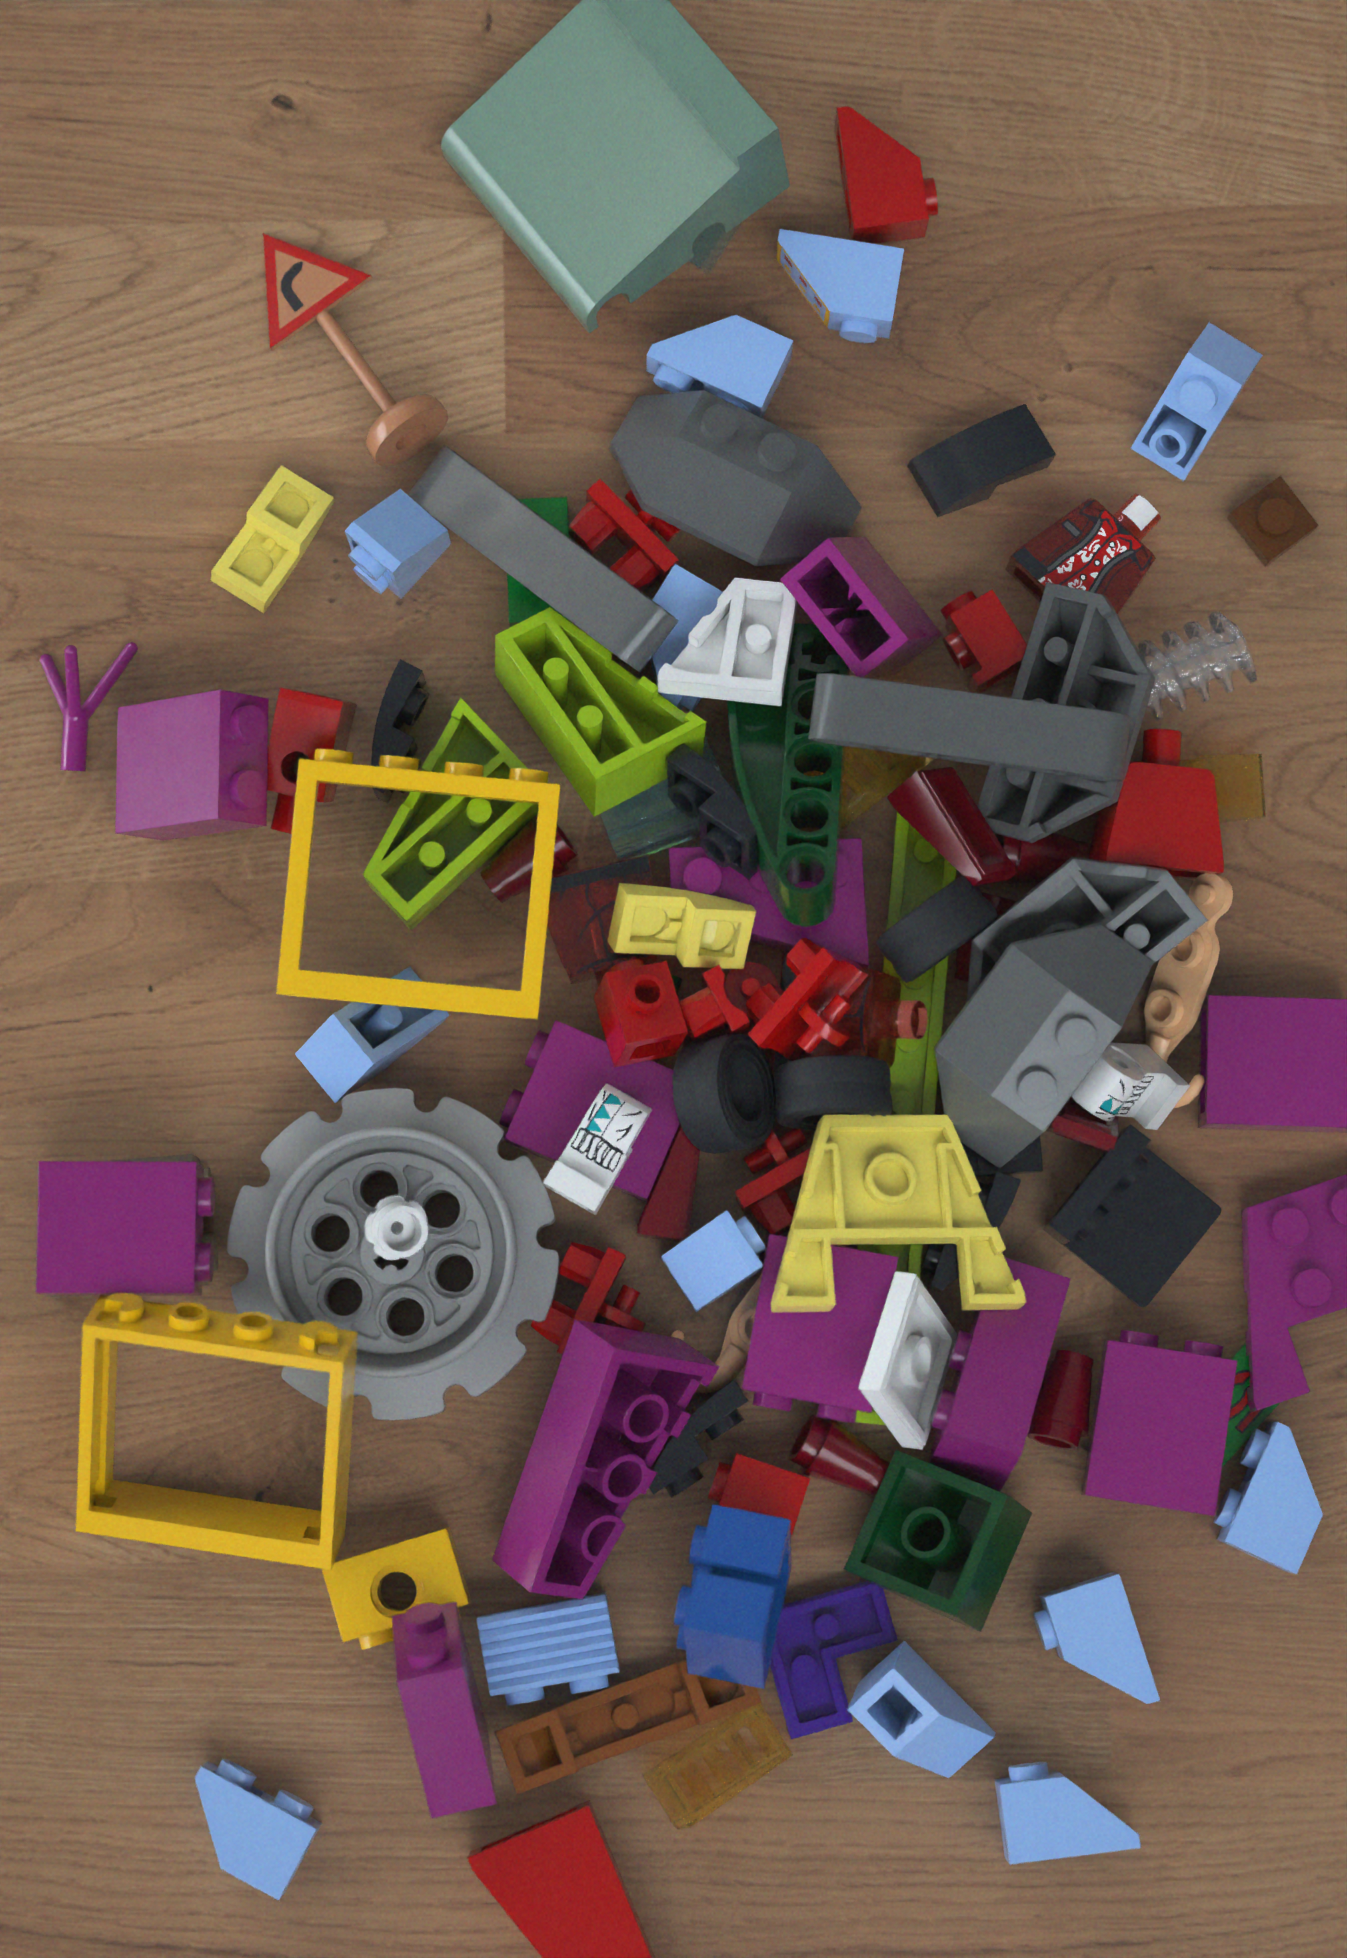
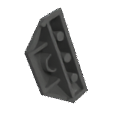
M705 390L638 396L610 444L609 450L615 461H619L625 479L643 511L754 566L792 564L802 561L826 539L847 537L861 510L859 502L817 445Z
M1047 582L1011 698L1109 711L1131 716L1123 776L1124 782L1156 678L1106 596ZM990 766L977 807L994 834L1033 843L1118 802L1123 782L1098 781Z
M1071 857L995 918V921L971 938L966 1003L1011 942L1101 923L1150 957L1154 964L1208 920L1166 869Z
M1101 923L1011 942L934 1046L944 1115H947L953 1122L960 1141L1000 1169L1047 1129L1122 1028L1148 975L1153 960Z

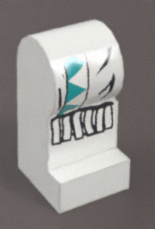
M1110 1043L1071 1096L1085 1110L1100 1119L1112 1121L1115 1116L1133 1117L1145 1129L1158 1130L1190 1085L1148 1045Z
M606 1083L592 1103L562 1155L545 1178L544 1186L596 1215L633 1151L632 1146L646 1123L652 1108Z

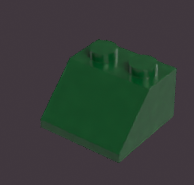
M896 1450L844 1570L925 1609L981 1632L1032 1512L1009 1495Z

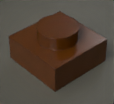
M1281 476L1230 512L1227 517L1265 567L1314 532L1318 527L1317 522Z

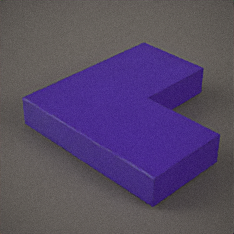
M862 1581L783 1604L770 1668L790 1739L853 1722L852 1715L847 1710L849 1704L836 1658L898 1641L883 1588L869 1581Z

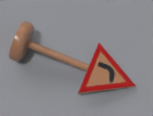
M263 233L270 350L274 351L317 320L384 412L371 426L366 437L367 451L375 463L382 467L394 466L420 453L444 429L448 421L447 410L438 399L428 394L414 395L396 403L329 311L373 279V277Z

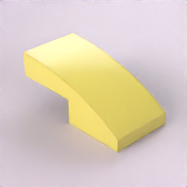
M281 465L247 511L246 524L211 570V581L264 613L313 540L334 503V497Z
M619 883L607 942L615 953L676 955L683 967L713 968L720 965L721 968L744 969L756 910L752 905L709 894L659 886Z

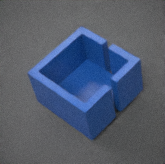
M712 1504L707 1527L696 1525L689 1555V1564L694 1565L691 1587H681L674 1619V1625L679 1626L677 1648L686 1650L688 1674L761 1689L765 1688L792 1569L789 1519Z

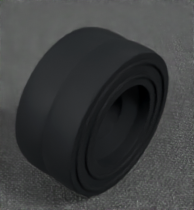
M960 876L879 936L876 943L883 955L892 963L900 978L908 983L917 979L969 941L974 935L995 921L998 915L989 900L982 895L980 888L973 886L964 876Z
M739 1033L697 1039L682 1048L674 1067L673 1098L680 1125L689 1141L700 1151L712 1154L750 1149L765 1142L772 1131L775 1121L776 1093L774 1090L773 1074L763 1050L751 1037Z
M830 1055L799 1059L778 1066L774 1074L775 1111L778 1123L795 1129L816 1130L817 1123L823 1115H891L892 1096L890 1093L891 1075L889 1065L884 1060L872 1057Z

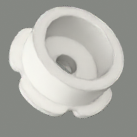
M398 1195L388 1196L379 1201L376 1206L377 1210L375 1213L368 1215L364 1227L366 1239L375 1245V1253L387 1260H398L399 1258L409 1257L417 1253L425 1244L428 1236L427 1216L422 1206L413 1200L406 1202L403 1197ZM394 1222L401 1223V1230L398 1233L391 1232V1225Z

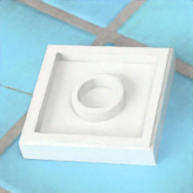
M895 1272L859 1390L902 1447L923 1449L930 1432L935 1406L947 1376L948 1362L957 1333L917 1274Z

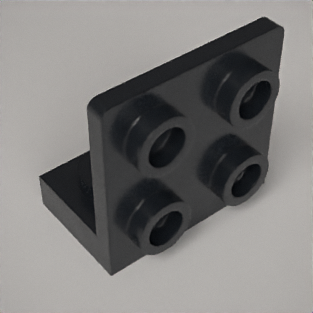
M1130 1124L1118 1134L1114 1149H1109V1151H1105L1044 1226L1043 1230L1137 1306L1146 1307L1219 1217L1221 1207L1150 1151L1146 1146L1151 1140Z

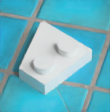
M734 578L717 599L718 604L715 610L709 615L703 616L688 634L689 644L671 665L665 663L659 670L657 678L658 693L774 706L782 705L798 602L781 582Z

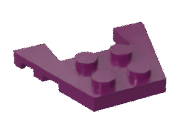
M1347 1174L1247 1207L1241 1211L1244 1292H1247L1248 1331L1245 1332L1246 1356H1249L1250 1387L1247 1388V1403L1250 1412L1310 1392L1288 1328L1347 1308Z

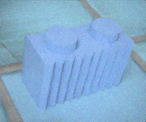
M606 1592L587 1595L583 1599L572 1598L481 1615L476 1618L490 1696L505 1694L507 1706L545 1699L543 1686L569 1682L571 1694L609 1687L607 1674L620 1672Z

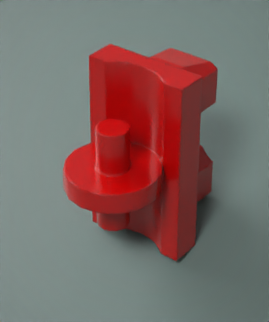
M600 478L586 491V505L569 525V535L578 545L592 555L614 535L629 551L613 564L610 569L641 592L657 580L662 584L674 564H678L679 559L651 529L654 528L667 542L673 540L681 529L643 511L632 490H630L624 498L638 511V514L635 515Z
M802 938L786 955V965L797 976L791 985L783 991L781 988L768 983L765 986L759 987L745 1003L746 1009L756 1024L748 1035L759 1047L763 1049L767 1047L772 1048L792 1061H795L803 1050L812 1053L823 1039L839 1047L847 1041L851 1035L840 1019L853 1005L848 998L868 976L866 971L857 962L831 951L808 938Z
M746 962L744 969H732L726 979L720 965L702 973L701 987L703 990L679 1002L691 1041L712 1037L724 1030L726 1034H748L749 1019H752L746 1009L745 1003L761 986L770 983L779 987L776 976L772 971L760 963Z
M794 1128L778 1138L772 1130L769 1137L762 1143L763 1147L743 1158L752 1174L771 1163H774L776 1168L734 1191L737 1197L736 1201L744 1215L746 1216L752 1212L756 1221L768 1234L781 1235L791 1227L795 1207L786 1192L802 1184L811 1150L810 1147L791 1159L787 1156L790 1152L808 1143L801 1129Z
M571 1242L560 1264L559 1274L588 1289L577 1311L553 1300L545 1321H532L530 1325L548 1341L558 1345L557 1352L563 1355L575 1320L595 1323L599 1315L606 1319L603 1325L643 1331L646 1324L630 1316L640 1295L639 1291L623 1284L613 1306L605 1303L626 1260V1255L609 1246L606 1253L594 1247Z

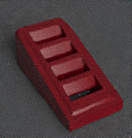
M945 767L916 771L887 796L894 809L973 886L1009 880L1017 873L1015 871L1016 868L954 768Z
M1070 1096L1045 1131L1098 1150L1109 1151V1149H1114L1118 1137L1119 1116H1115L1112 1121L1100 1119L1085 1110Z
M681 1125L678 1127L638 1221L636 1232L638 1237L682 1242L689 1237L700 1150L689 1141Z

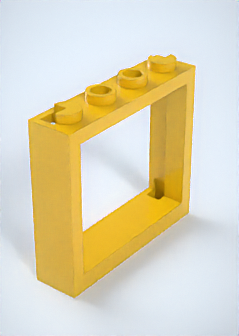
M315 749L314 760L299 759L276 994L538 1020L561 784L548 783L549 772L522 768H510L509 779L483 777V765L462 762H445L444 773L419 771V759L401 756L381 755L379 767L353 764L354 753L329 749ZM318 782L539 804L521 991L300 970Z
M131 1293L100 1294L82 1325L76 1531L331 1570L344 1541L346 1530L358 1332L338 1329L335 1325L324 1321H312L301 1324L274 1320L271 1316L261 1312L233 1314L208 1310L204 1305L194 1302H182L171 1305L144 1301L138 1295ZM118 1341L330 1372L321 1511L113 1480Z

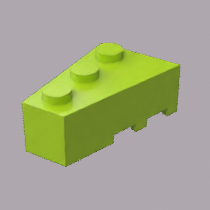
M551 607L495 635L496 677L594 817L668 779L666 759L683 743L703 757L706 731L705 720L691 710L686 714L662 697L658 693V686L645 676L639 680L612 660L611 651Z
M461 697L451 713V719L433 751H430L422 766V771L444 773L445 762L478 764L484 766L483 777L509 779L510 768L528 769ZM410 791L404 804H401L367 865L363 876L372 890L412 931L521 830L530 819L538 814L539 804Z

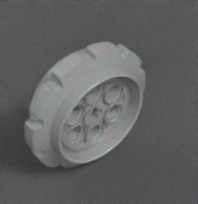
M383 1088L352 1093L342 1098L343 1112L337 1121L331 1123L324 1122L316 1112H307L285 1128L261 1154V1161L269 1168L270 1178L262 1187L243 1186L237 1197L231 1217L227 1252L234 1258L244 1259L249 1267L247 1277L243 1281L232 1285L231 1293L238 1314L261 1312L271 1316L274 1320L301 1324L312 1321H324L335 1325L338 1329L358 1332L354 1398L359 1395L367 1397L372 1405V1416L378 1420H410L443 1413L446 1410L445 1395L452 1386L461 1385L471 1396L479 1397L504 1379L526 1355L527 1348L519 1341L517 1330L527 1320L545 1321L556 1291L559 1274V1255L554 1250L542 1248L538 1243L540 1230L555 1222V1214L546 1187L530 1159L526 1156H521L512 1161L501 1158L499 1147L505 1138L503 1129L476 1109L460 1101L444 1097L433 1111L422 1112L416 1107L415 1094L412 1090L406 1088ZM379 1173H387L394 1176L398 1183V1196L403 1197L406 1202L416 1201L422 1206L424 1211L430 1198L440 1193L451 1194L460 1203L459 1218L453 1225L448 1228L439 1229L428 1224V1236L425 1244L414 1255L405 1257L409 1262L401 1270L392 1264L382 1269L379 1262L383 1258L375 1253V1245L365 1237L364 1227L369 1214L375 1213L377 1209L366 1203L364 1187L372 1176ZM328 1217H342L349 1226V1240L338 1251H323L316 1241L317 1227L320 1222ZM394 1222L391 1225L392 1233H398L401 1230L400 1222ZM461 1256L468 1259L472 1264L474 1271L473 1279L470 1285L463 1291L456 1293L448 1292L439 1284L438 1269L447 1258ZM341 1280H354L362 1289L363 1299L361 1306L351 1315L339 1316L332 1311L329 1305V1292L334 1284ZM405 1299L417 1301L425 1313V1321L422 1328L411 1336L398 1335L390 1324L392 1308L398 1302ZM290 1366L284 1367L281 1372L283 1380L308 1398L328 1407L330 1372Z

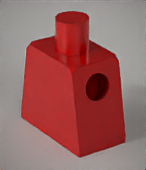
M280 688L268 745L267 790L278 792L270 829L292 834L297 776L294 772L295 760L303 753L310 760H314L315 749L346 751L357 703L295 689ZM318 782L317 801L323 803L333 802L338 784Z
M1147 729L1143 731L1142 762L1133 761L1129 763L1118 802L1099 810L1088 859L1163 868L1173 878L1195 880L1199 875L1205 873L1218 875L1224 873L1215 777L1209 769L1180 766L1182 732L1171 729Z

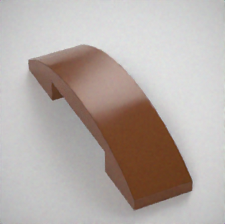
M683 1659L498 1729L494 1733L515 1793L520 1794L579 1772V1769L693 1726L704 1725L760 1704L762 1701L756 1687L688 1674L687 1661Z

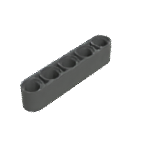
M446 445L442 446L408 493L410 498L434 518L639 672H642L679 621Z
M820 673L816 676L808 739L840 746L1082 779L1123 782L1131 716L1088 708L855 676Z

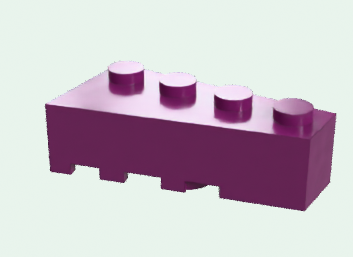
M575 1320L492 1561L531 1593L583 1599L626 1527L621 1517L632 1499L639 1493L645 1495L657 1474L651 1466L670 1435L676 1438L679 1437L691 1414L685 1411V1408L700 1383L706 1387L709 1386L719 1366L679 1338Z

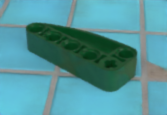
M794 623L782 705L774 706L727 700L730 756L735 791L746 808L757 833V867L783 917L792 924L806 927L818 925L825 921L833 913L836 903L845 746L821 743L808 739L811 722L808 719L811 718L817 674L849 676V667L815 624ZM811 771L824 773L820 776L804 775V773ZM805 826H815L820 828L819 830L813 832H805L799 830L800 828ZM806 881L817 884L812 888L805 889L795 886L799 882Z

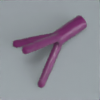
M129 642L126 644L82 706L77 648L74 645H68L64 650L66 687L51 655L43 654L40 657V663L63 714L60 770L86 772L88 721L138 651L136 643Z

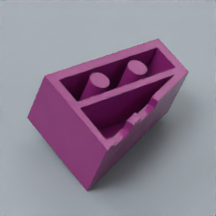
M861 838L840 839L836 903L833 913L818 925L806 927L792 924L783 917L766 887L759 869L749 880L730 866L721 867L706 855L702 847L669 848L670 888L709 894L752 905L756 910L750 937L751 942L789 953L800 939L808 938L831 951L857 962L867 972L869 955ZM809 881L795 884L796 887L804 889L817 885Z
M1005 1258L1014 1281L1020 1280L1025 1292L1026 1303L1016 1310H969L974 1312L968 1333L961 1330L958 1331L948 1362V1368L956 1370L950 1391L941 1390L930 1426L937 1428L938 1431L928 1459V1463L999 1492L1022 1455L1071 1279Z

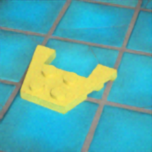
M947 1115L822 1116L815 1130L771 1301L772 1312H829L836 1305L831 1245L955 1244L957 1247L962 1310H1016L1026 1303L1025 1292L1020 1280L1014 1281L1003 1255L1006 1247L998 1228L992 1227L978 1196L981 1188L954 1124Z

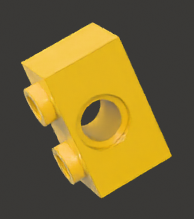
M450 1527L334 1562L331 1570L322 1569L342 1641L344 1643L358 1638L362 1650L394 1641L392 1616L405 1613L416 1605L423 1603L443 1605L456 1602L457 1607H461L472 1602ZM392 1572H403L409 1575L415 1582L417 1589L416 1598L413 1604L406 1609L392 1608L382 1597L381 1586L383 1580Z

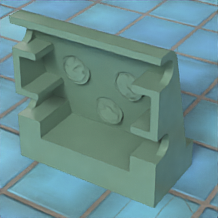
M582 0L449 127L441 141V150L447 162L589 334L599 327L596 315L602 305L610 298L622 293L631 304L694 257L693 242L704 229L717 223L727 233L790 187L777 125L669 0Z

